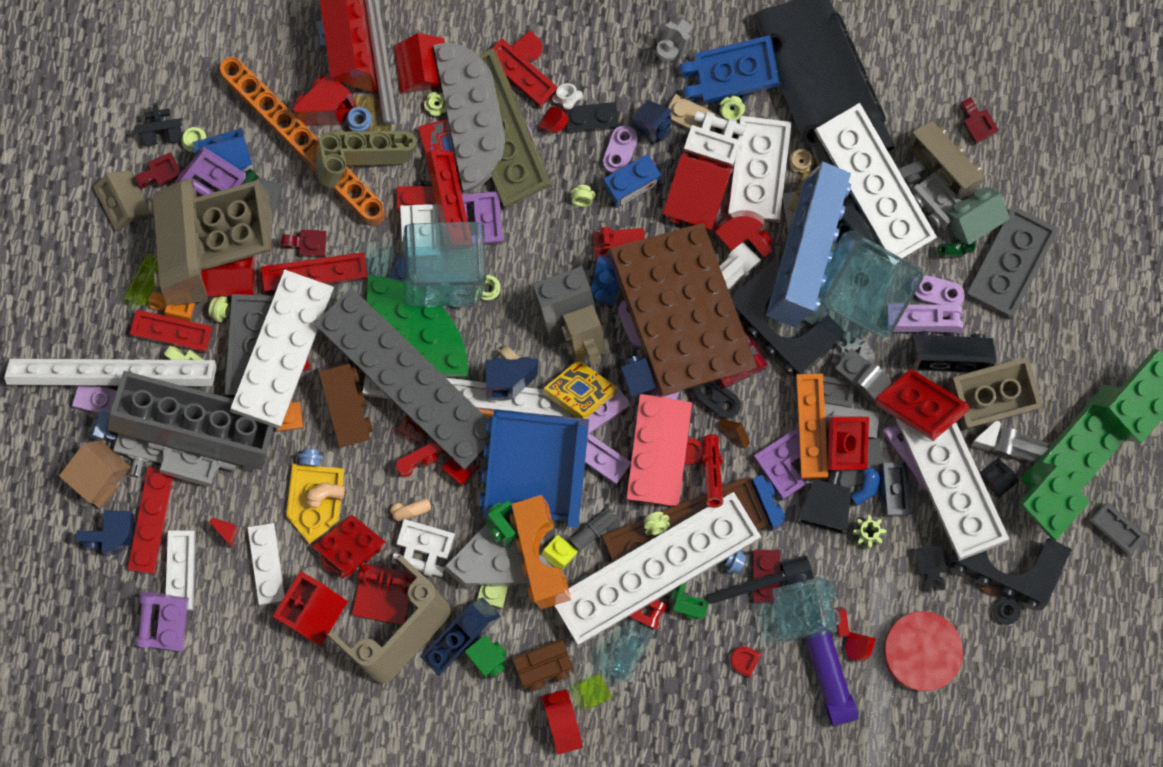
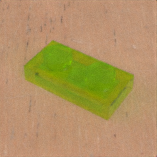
M145 255L123 298L124 300L140 306H145L146 302L149 301L155 286L154 272L158 271L157 255Z

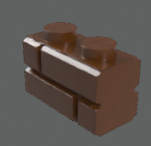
M562 639L512 658L524 691L530 689L531 693L545 688V682L555 679V682L558 683L570 678V673L574 671Z

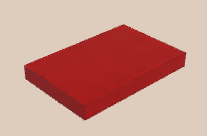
M911 368L875 399V404L932 441L937 439L969 411V404Z

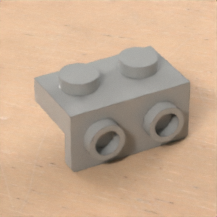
M934 172L922 183L916 184L911 193L920 209L924 208L928 212L930 221L936 227H941L946 231L951 227L950 224L952 222L946 215V211L953 208L961 200Z

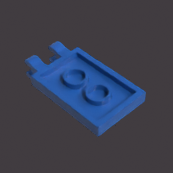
M770 35L695 53L696 61L679 64L684 79L693 78L697 75L698 85L684 87L685 98H688L691 102L698 101L703 97L705 103L723 100L726 97L731 98L732 96H740L780 86Z

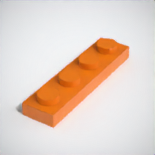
M797 374L796 389L801 480L827 479L828 464L823 374Z

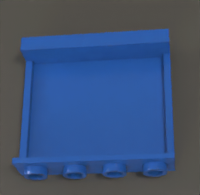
M494 409L493 416L488 417L486 433H491L490 443H485L484 458L489 460L488 468L483 467L482 483L486 484V493H481L479 508L484 509L483 518H487L488 510L499 502L503 504L509 500L513 504L542 495L548 502L552 520L568 521V527L578 528L589 419ZM511 506L510 513L507 514V515H510V514L514 513L512 506Z

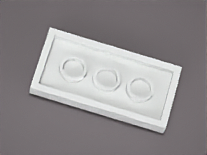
M747 116L740 117V124L746 126L743 136L738 135V140L741 141L735 158L728 216L736 211L750 210L760 214L765 219L764 221L779 223L792 122Z

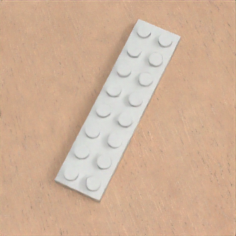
M733 492L724 497L722 506L705 508L570 587L571 601L554 605L576 644L578 646L673 591L681 584L690 581L761 539L759 532L735 493Z

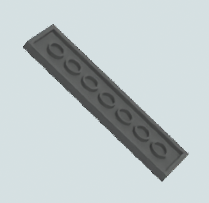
M352 287L314 324L321 333L464 471L484 452L485 443H490L491 433H486L488 418Z

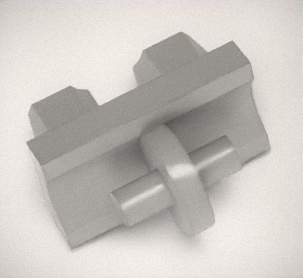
M680 19L676 24L670 21L666 25L661 40L656 47L657 56L664 61H672L677 66L683 57L693 26L684 19Z

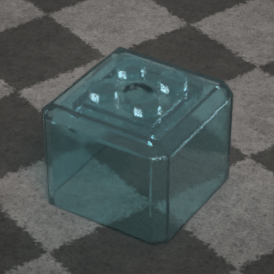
M479 222L411 223L405 225L402 241L404 301L410 306L425 307L476 305L482 299L487 279L484 224Z
M851 230L843 233L833 251L831 262L826 266L824 272L827 275L826 282L823 288L820 289L818 297L821 299L820 303L826 308L884 338L891 336L924 277L921 268ZM861 272L865 273L867 276L866 283L862 286H856L854 283L855 276Z

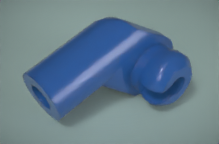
M866 468L863 471V488L851 494L857 506L875 496L878 492L880 476L873 468Z

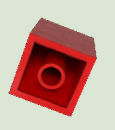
M683 152L663 214L668 216L667 219L675 223L682 224L683 221L692 223V226L704 223L706 231L707 229L712 230L734 165L733 167Z

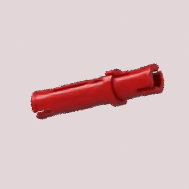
M709 434L704 436L702 440L704 447L702 465L705 467L707 505L717 508L724 503L721 478L723 457L719 451V437Z

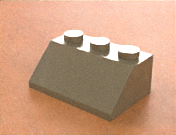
M932 121L912 133L907 148L918 160H922L924 166L931 174L936 172L962 201L982 184L985 178L983 171L976 163H971L965 157L966 153L960 145L953 144L948 138L947 131L942 126H937Z
M1029 357L952 378L954 395L969 404V411L959 419L962 431L1043 408Z

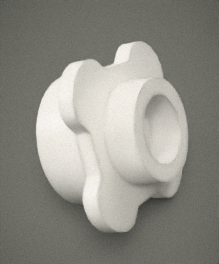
M566 83L557 88L556 94L553 95L552 99L554 103L563 105L564 109H571L577 100L583 98V94L581 91H577L573 84Z

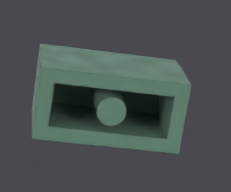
M989 187L978 189L974 195L966 200L957 202L953 208L946 211V215L952 221L950 226L955 238L968 245L1010 219L1001 193Z

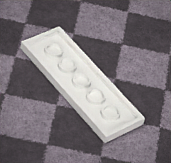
M860 103L814 129L835 167L851 173L849 179L851 184L850 193L863 216L870 224L875 237L891 264L937 238Z
M284 270L230 412L281 429L318 332L314 324L324 315L334 287Z
M896 418L895 420L958 560H963L1007 543L1009 537L957 423L955 422L937 439L932 441Z

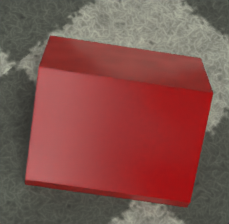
M416 33L394 45L401 94L442 88L434 45L445 43L444 38Z
M828 415V470L868 468L869 417Z

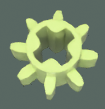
M868 515L865 522L860 519L857 520L856 523L860 529L853 530L852 532L853 535H859L860 539L857 545L864 542L867 544L868 549H871L874 542L878 545L882 544L883 541L878 536L886 534L887 530L880 528L881 519L876 522L872 520L871 515ZM867 526L871 527V531H876L872 538L868 537V533H863Z

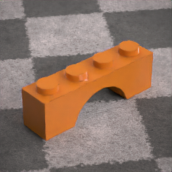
M540 495L513 503L514 513L510 514L514 529H518L519 538H516V544L520 554L523 553L525 562L521 564L525 577H529L531 586L527 587L531 602H535L540 609L571 601L565 574L560 568L543 564L539 557L540 543L546 533L554 527L548 502Z

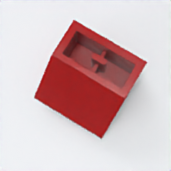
M328 72L325 76H320L315 80L312 85L313 88L306 95L302 94L295 101V106L292 109L305 126L340 125L346 119L348 112L357 107L351 92L338 80L332 79Z
M255 256L201 270L207 295H254Z
M300 571L272 617L278 623L322 647L327 639L325 633L333 629L348 601L323 583Z

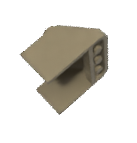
M192 179L180 180L154 193L153 199L149 200L150 215H154L158 258V271L154 272L155 286L161 287L167 306L208 301V295L201 276L195 198L198 196Z
M402 555L396 556L393 560L415 579L408 588V597L418 609L387 643L380 647L372 639H361L350 648L331 630L325 633L361 669L379 683L391 681L443 625L451 612L449 603L433 584Z

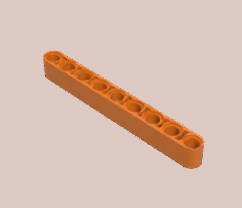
M236 57L224 59L220 65V72L225 83L317 174L314 150L319 139ZM231 68L239 69L236 75H227L228 70ZM253 85L256 87L252 93L244 92L247 86ZM265 103L274 104L270 110L265 111L261 109ZM283 120L291 121L290 126L287 128H281L279 124ZM305 137L309 139L308 143L303 146L296 144L300 138ZM346 167L344 177L339 185L331 189L366 224L370 226L381 224L385 219V211L381 200ZM353 190L362 192L361 196L356 199L350 198L349 194ZM370 208L380 210L376 216H368L366 214Z

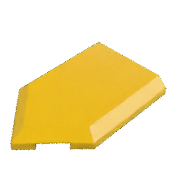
M292 464L286 516L309 544L339 521L341 499L326 497L321 500L322 502L319 507L313 508L307 504V493L321 483L343 486L345 469Z

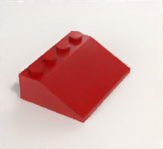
M319 0L331 78L371 93H378L365 0Z

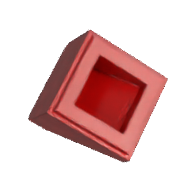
M452 458L442 466V471L461 487L479 469L475 463H472L464 471Z
M211 518L209 521L229 546L233 548L238 533L237 526L223 520Z

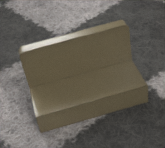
M129 170L106 173L93 187L115 231L125 228L133 219L150 215L149 207Z

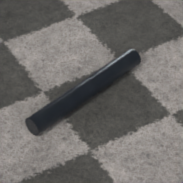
M784 571L710 593L708 598L710 603L714 604L785 582L786 576Z

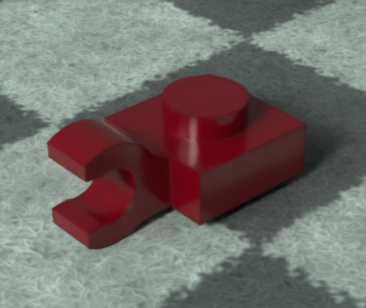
M971 97L961 102L962 104L959 106L964 115L968 117V119L964 120L963 125L975 145L998 133L999 129L987 109L979 112Z
M170 152L149 161L148 166L150 170L141 172L134 177L141 190L150 186L155 181L159 187L177 180L181 171Z
M301 230L300 237L282 234V249H299L300 257L325 258L327 231Z

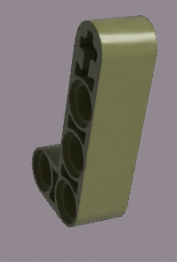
M408 131L325 132L320 136L314 150L318 179L322 185L332 188L339 185L346 165L404 164L411 157L416 146V139Z

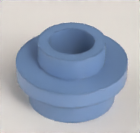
M355 107L348 112L346 122L348 127L354 132L366 131L371 126L372 117L366 108ZM357 117L364 119L361 124L355 123Z
M303 449V454L297 453V458H300V465L320 466V461L324 458V456L319 455V450Z
M739 551L725 559L723 565L727 566L726 572L738 574L745 563L746 555Z

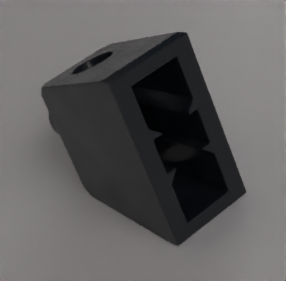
M828 470V478L825 481L814 479L797 518L798 523L846 534L849 521L850 488L840 486L843 472Z

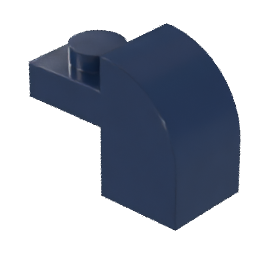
M104 510L103 531L76 530V542L79 545H83V549L99 550V546H102V553L105 556L116 555L123 551L132 539L134 514L131 511Z

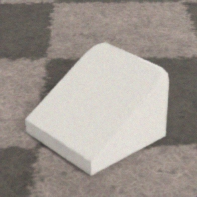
M995 421L974 440L971 446L987 451L992 450L995 446L1001 425L1000 422Z

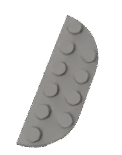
M453 43L434 45L462 188L463 191L469 192L484 184L492 176L491 173L498 161H501L504 152L505 134L495 84L487 64L472 50Z

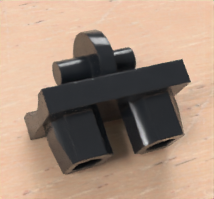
M153 103V111L144 112L145 120L155 118V122L135 125L136 133H140L143 146L158 144L156 130L165 129L167 142L180 141L182 137L181 126L184 125L183 118L162 121V117L171 116L170 108L160 110L159 103Z

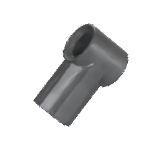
M1003 426L999 428L992 453L996 456H999V454L1005 455L1006 459L1017 458L1035 464L1048 449V443L1023 436L1020 431Z

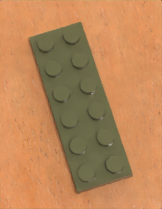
M491 48L479 56L487 64L493 76L505 134L502 159L498 161L491 174L503 205L509 208L552 186V183L498 55Z

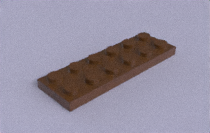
M749 476L722 487L723 498L733 492L735 493L757 531L769 526ZM707 493L662 511L664 515L669 517L667 522L670 523V526L666 531L709 507L706 502ZM644 519L603 535L602 538L612 562H615L659 535H646L645 531L647 529H645Z

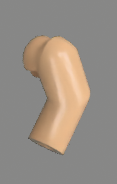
M321 483L309 490L307 493V504L310 507L317 508L320 506L321 500L326 497L343 500L345 487Z
M426 498L406 506L396 503L390 508V513L393 515L394 520L401 522L404 519L407 520L430 511L431 505Z

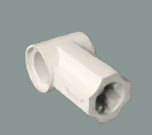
M744 242L736 247L728 255V259L720 265L728 290L741 277L749 275L748 271L752 267L756 268L761 263L757 255Z

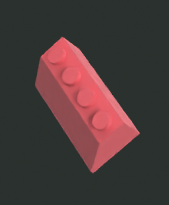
M640 394L627 492L628 501L667 506L679 505L692 407L691 402Z

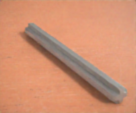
M365 0L383 122L386 125L395 124L397 116L379 0Z

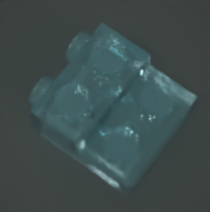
M819 577L773 589L780 641L788 642L805 637L814 638L837 632L836 625L840 624V615L834 609L832 599L836 598V589L828 579Z

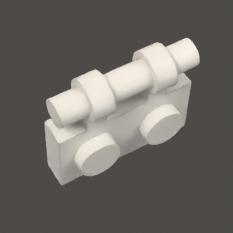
M697 111L694 120L703 123L702 128L694 125L691 126L684 152L733 167L741 141L732 138V135L735 133L743 136L746 126L737 124V120L729 119L728 121L716 117L715 113L709 111L707 114ZM711 126L725 130L724 135L710 131Z
M404 519L397 540V546L406 548L405 554L402 556L418 571L424 572V575L432 577V575L443 577L445 567L436 565L437 557L448 560L455 533ZM417 551L429 555L427 562L414 559V552ZM394 553L391 563L399 565L393 559L400 554Z

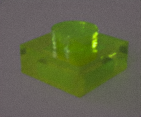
M601 674L577 685L588 710L612 699V695Z

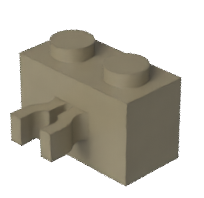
M593 305L563 315L565 325L561 326L568 354H574L577 362L589 359L591 366L601 363L599 355L606 353L602 327Z

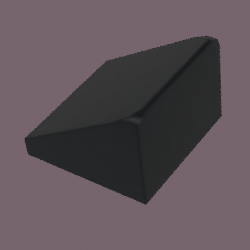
M999 458L979 473L983 481L999 498L1018 483L1015 472Z

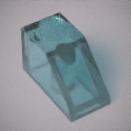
M631 620L617 643L604 671L628 683L655 631Z

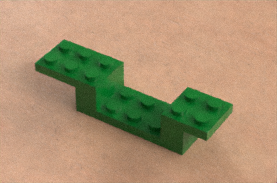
M1154 349L1121 387L1104 385L1022 477V483L1030 491L1018 504L1052 540H1057L1090 503L1081 490L1125 440L1142 443L1163 419V353L1160 350Z

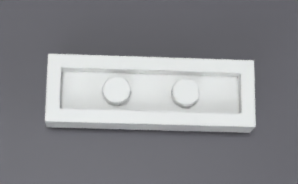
M275 524L248 527L259 606L281 603L285 596Z
M168 531L166 595L189 598L188 611H193L196 532Z

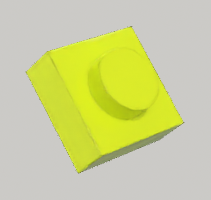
M557 535L543 550L541 555L550 564L560 568L562 571L576 556L578 550Z

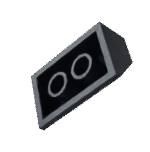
M921 331L918 334H914L912 338L911 369L916 371L970 373L992 367L996 363L993 338H986L984 334H971L970 337H960V334L955 332H948L944 336L934 335V332Z

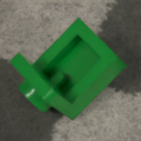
M509 500L503 504L499 502L488 510L489 514L486 520V524L490 528V535L497 543L501 542L504 547L511 544L515 537V531L503 518L510 513L512 504Z
M687 582L675 588L671 600L675 601L673 610L684 613L683 615L690 619H704L709 601L684 594Z

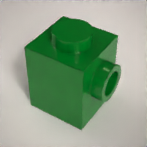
M484 635L465 651L467 657L485 679L489 676L495 678L505 670L503 665L506 663L504 658L507 654L498 641L493 644L487 635Z

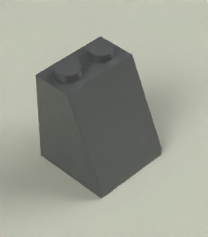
M582 266L533 283V299L551 346L562 343L565 340L561 326L565 325L563 315L593 305L595 309L592 292Z

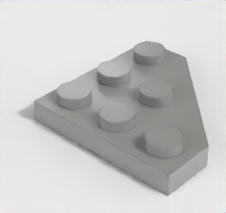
M509 522L507 523L515 531L514 541L504 547L501 542L497 543L490 535V528L486 524L444 569L464 587H475V585H491V587L512 586L513 584H528V586H531L529 577H525L521 563L525 562L523 553L520 554L516 544V538H519L518 530L514 529ZM539 549L541 562L547 566L554 567L541 555L542 551Z

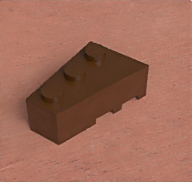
M348 360L318 367L339 448L370 440L368 433L373 432L370 418H364L362 408L366 407L363 392L357 393L355 382H359L356 367L350 368Z

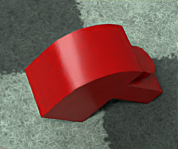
M736 211L716 226L715 232L732 251L747 238L764 257L773 251L772 242L774 240L765 229L762 231L759 229L764 225L765 219L754 211Z
M567 689L541 696L557 755L583 748L577 720Z

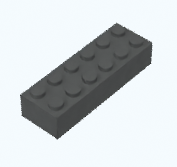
M123 371L108 424V430L259 470L263 469L274 427L230 412L234 399Z

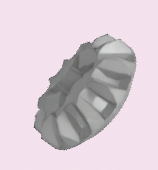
M857 337L845 338L839 342L832 354L835 368L851 348L856 352L859 349V355L871 364L874 362L873 349L870 348L866 341Z

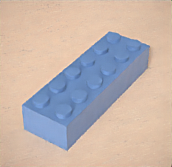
M822 162L803 180L766 316L795 327L802 320L805 321L812 312L815 313L821 300L818 297L819 291L823 288L827 278L824 272L833 256V252L830 251L831 246L839 234L837 224L845 211V206H843L844 198L848 196L851 189V184L849 183L850 172Z

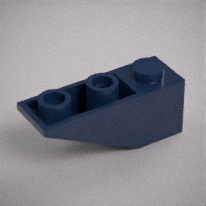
M484 597L472 602L421 657L439 676L501 617L500 614Z

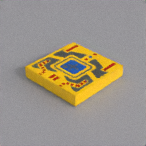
M576 361L545 386L543 394L576 418L587 419L617 393L618 387L581 361Z

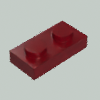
M753 550V580L780 572V550ZM780 583L753 591V603L780 604Z

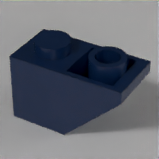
M647 100L631 118V126L654 145L658 140L661 142L665 140L670 134L672 111L665 106Z
M639 355L624 360L625 366L621 367V371L631 397L656 388L646 358L640 360Z
M521 357L505 360L504 358L486 360V400H513L538 376V359Z

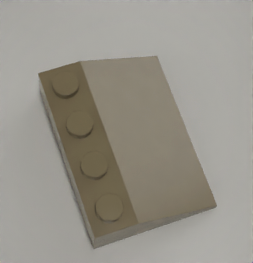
M259 180L195 198L201 270L271 251L272 210L269 192Z

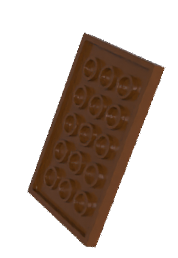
M704 223L616 246L607 251L660 397L757 368Z

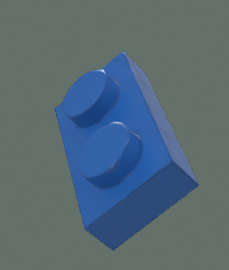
M599 255L591 287L593 300L614 306L619 283L610 258Z
M763 475L753 478V488L771 530L774 531L781 528L785 515L780 504L775 505L772 498L775 492L770 480L765 481Z

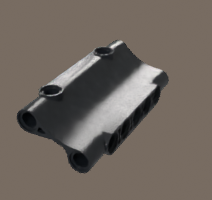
M792 0L762 9L753 15L761 37L770 35L773 50L774 45L781 41L780 50L774 52L780 88L802 139L810 148L817 167L822 162L835 165L821 141L813 142V136L816 133L814 129L858 103L861 104L887 151L890 152L895 148L884 123L886 122L884 111L840 14L835 11L831 0Z

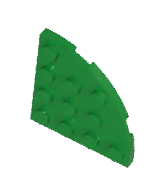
M368 275L367 303L444 377L468 378V361L465 346L456 325L447 312L430 296L407 283L387 277Z

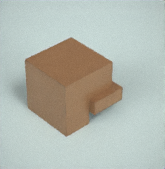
M99 440L83 444L59 476L86 501L95 504L98 508H103L119 488L115 484H118L131 467Z

